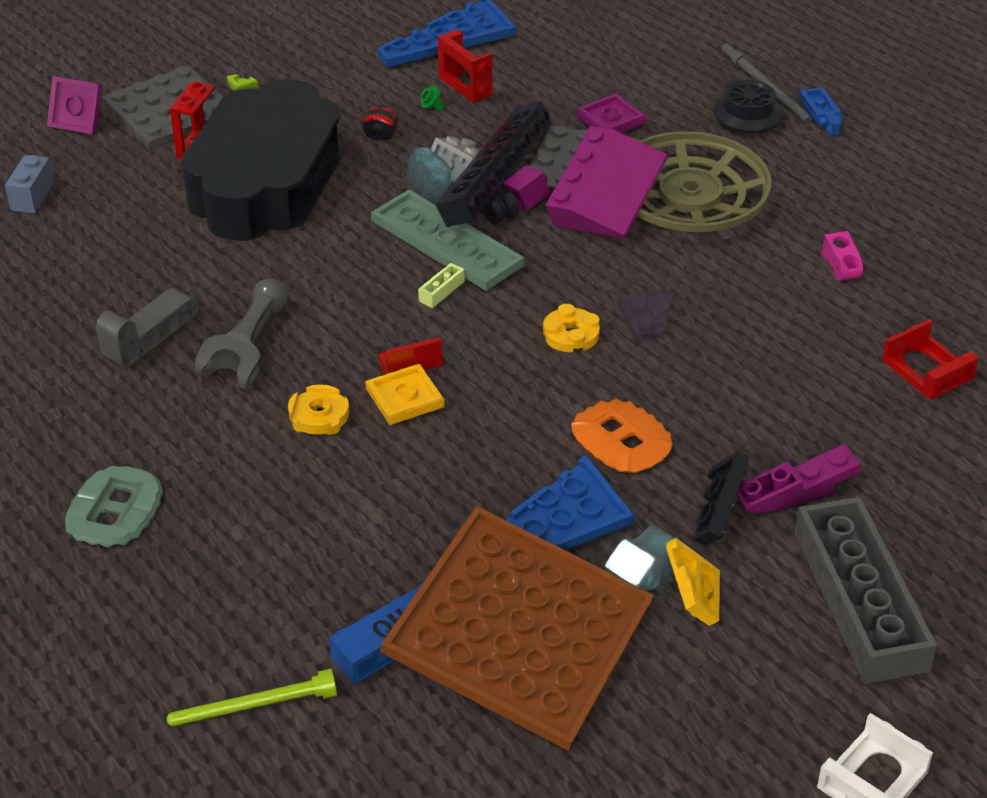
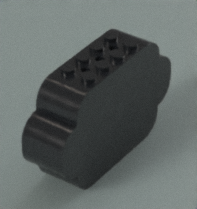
M288 79L269 82L260 90L240 89L225 95L216 109L212 110L211 116L203 124L201 131L197 137H194L191 146L182 156L181 164L189 211L198 217L206 218L207 227L213 235L236 241L258 238L269 229L287 230L303 224L310 216L343 156L342 147L338 143L337 123L340 120L338 106L331 101L319 99L318 89L314 85Z

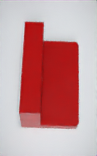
M437 337L389 349L384 353L378 354V362L385 375L420 364L424 370L443 366L442 341Z

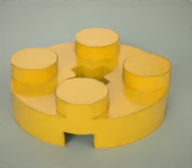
M562 304L558 307V310L551 312L543 321L545 341L552 348L563 352H573L574 349L582 347L583 350H587L593 347L599 340V317L594 313L575 308L571 304Z
M312 385L306 387V392L299 396L298 392H296L290 398L288 403L289 419L293 429L297 432L333 435L340 431L341 426L345 424L349 417V402L347 397L345 396L344 398L340 395V390L333 386ZM318 408H323L322 411H316Z

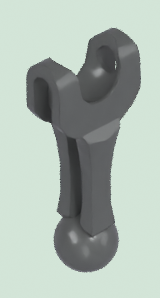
M266 278L255 285L252 292L253 304L239 324L227 334L214 335L203 342L196 356L195 374L210 377L218 369H231L237 372L239 382L236 387L248 391L251 389L259 376L258 364L260 362V353L255 346V342L265 325L272 319L271 314H276L283 310L288 302V291L281 281L274 278Z

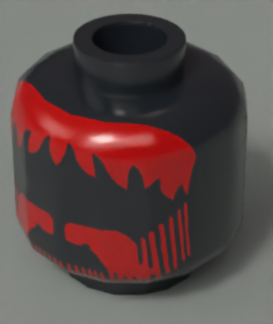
M376 105L370 108L363 121L365 135L374 140L391 139L398 124L397 114L393 109L385 105Z

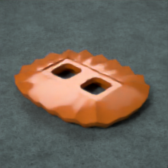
M617 398L610 402L599 401L595 406L588 407L584 412L578 413L574 422L571 423L572 432L577 442L606 467L613 468L620 473L628 472L635 474L654 467L668 456L673 445L671 433L665 431L663 424L657 422L654 415L647 414L643 408H637L631 401L622 402ZM611 419H615L622 427L609 432L601 425ZM630 436H636L643 443L635 448H628L621 441Z

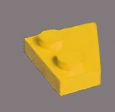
M672 539L666 543V549L685 609L692 616L711 626L719 621L720 570L679 539Z

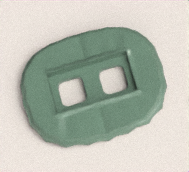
M110 466L104 470L97 471L91 478L85 481L71 502L65 517L66 532L71 534L76 541H85L91 545L100 544L107 548L114 544L126 545L131 539L139 538L142 530L147 528L150 520L155 517L156 510L160 506L161 497L164 494L161 482L154 474L129 466ZM115 491L132 493L129 500L125 503L110 500ZM105 512L119 515L113 525L98 523L97 520Z

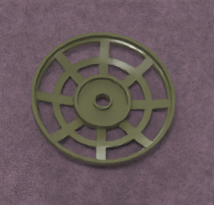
M685 131L658 134L639 141L654 149L675 145L677 157L668 158L663 168L678 165L679 167L666 174L660 172L656 180L660 183L659 190H651L647 198L661 199L666 206L657 209L646 198L643 206L652 213L640 209L637 215L644 221L677 231H719L747 222L756 216L769 200L772 181L766 164L752 150L736 141L710 133ZM686 145L705 146L722 150L726 153L719 161L704 157L687 156ZM737 157L748 164L759 178L743 182L738 173L728 167V165ZM689 164L702 165L712 169L707 171L701 168L689 167ZM721 173L725 174L735 185L723 187L718 176ZM762 186L760 202L752 209L741 208L745 201L746 191ZM738 193L737 200L733 206L720 202L723 195ZM711 209L724 212L709 218H704L702 212ZM675 211L690 213L692 219L680 218L670 214ZM731 215H739V216L734 217V218H731V219H727V220H724V221H720V220H723V219H725V218L730 217Z

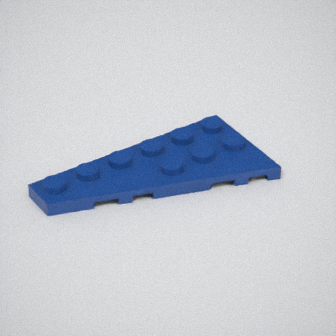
M480 0L475 4L469 2L465 4V9L461 11L453 10L427 23V28L421 31L418 28L411 31V36L407 38L398 37L378 47V57L387 68L438 55V36L458 29L463 33V48L516 35V26L492 0Z
M585 455L578 460V465L571 471L566 469L559 475V480L550 487L544 486L511 511L510 517L506 521L564 550H568L633 524L634 514Z

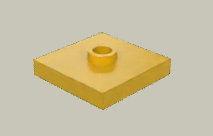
M420 364L365 381L366 390L389 425L445 407L444 398Z

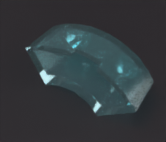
M416 147L407 161L408 186L417 188L424 194L426 200L436 204L451 186L450 167L442 157L432 152L431 149Z
M650 524L636 539L631 541L623 539L605 567L640 590H653L674 572L666 549V543L674 539V537Z

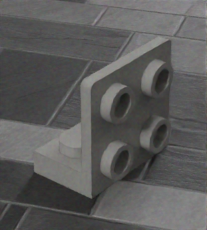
M449 135L446 139L436 137L425 166L454 182L481 149L476 147V142L467 138H462L461 141Z

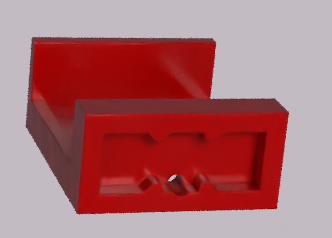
M458 29L438 36L439 78L472 103L493 95V54L489 52L476 57L463 48V33ZM464 67L470 75V86L465 85L456 78L464 74Z
M192 81L169 108L177 159L182 160L183 153L187 152L194 137H197L205 123L203 104L216 89L215 85ZM181 114L190 115L192 132L185 140L183 137Z
M930 319L887 339L884 345L882 361L929 400H932L973 380L979 357L971 351L958 358L930 336L933 323ZM911 351L922 352L940 366L927 372L926 378H923L904 362L903 355Z

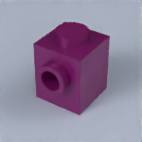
M525 165L504 182L506 191H510L517 199L519 207L526 211L540 203L543 198L550 194L546 175L541 170H536L528 165Z

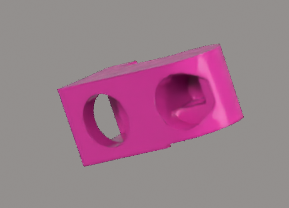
M849 232L825 234L821 255L824 260H828L837 280L844 281L861 278L863 274L862 260ZM841 240V247L835 246L833 242Z

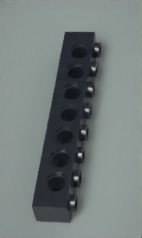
M542 101L516 107L435 205L446 227L473 222L550 126V114L545 109Z

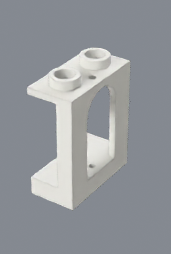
M870 713L867 716L864 731L837 761L829 757L821 766L817 788L832 798H907L927 775L933 752L925 748L920 742L912 740L895 729L890 723L882 721ZM873 754H888L893 756L901 765L900 776L885 793L854 774Z

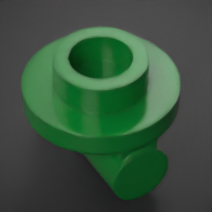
M430 86L422 92L420 99L423 108L428 110L434 107L436 111L444 109L438 87Z

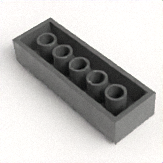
M861 497L799 507L794 535L864 684L930 672L937 644Z

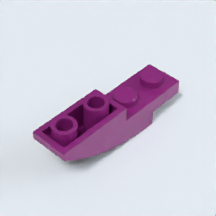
M842 444L795 467H792L787 461L743 481L739 485L736 495L746 512L779 511L833 494V485L860 473L861 464L846 444Z

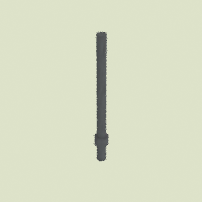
M728 43L722 46L721 50L730 57V61L737 68L741 67L756 81L771 86L775 91V98L804 124L812 121V116L747 60L745 54L740 50L736 51Z

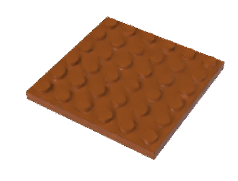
M476 506L382 642L380 652L569 751L649 608L654 595Z

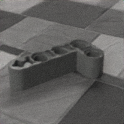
M169 288L129 319L111 310L103 312L96 323L101 354L125 368L130 367L192 319L199 309L198 299L176 288Z

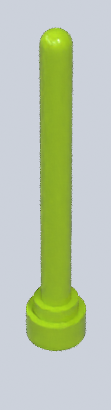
M331 668L317 671L318 675L311 676L312 680L171 712L167 716V723L170 726H178L315 694V697L323 696V699L337 696Z

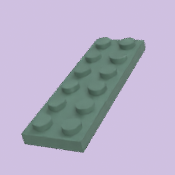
M407 190L371 212L372 222L442 265L447 266L453 263L463 268L465 279L485 291L524 266L523 256L469 224L464 223L446 227L436 205L411 190Z

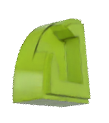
M239 75L227 76V83L233 91L259 88L258 81L252 77L245 79L239 78Z

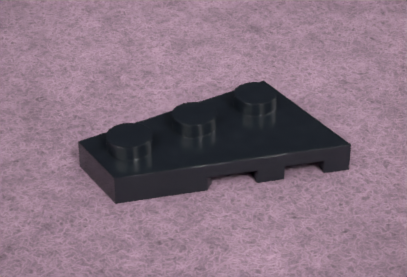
M740 450L708 471L707 477L712 480L710 487L707 486L703 495V498L707 499L708 503L700 511L694 540L702 545H707L716 539H721L727 531L728 523L726 520L729 512L733 510L738 501V496L736 495L738 487L743 483L748 474L746 465L750 456Z

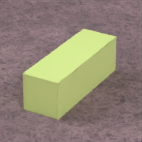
M453 263L448 264L418 289L419 302L434 308L465 282L464 269Z

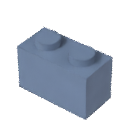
M36 155L23 156L5 184L10 210L36 213L54 183L49 158Z

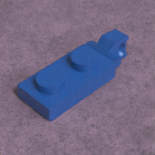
M823 87L800 90L799 100L818 126H825V131L830 137L839 136L842 123L841 111Z

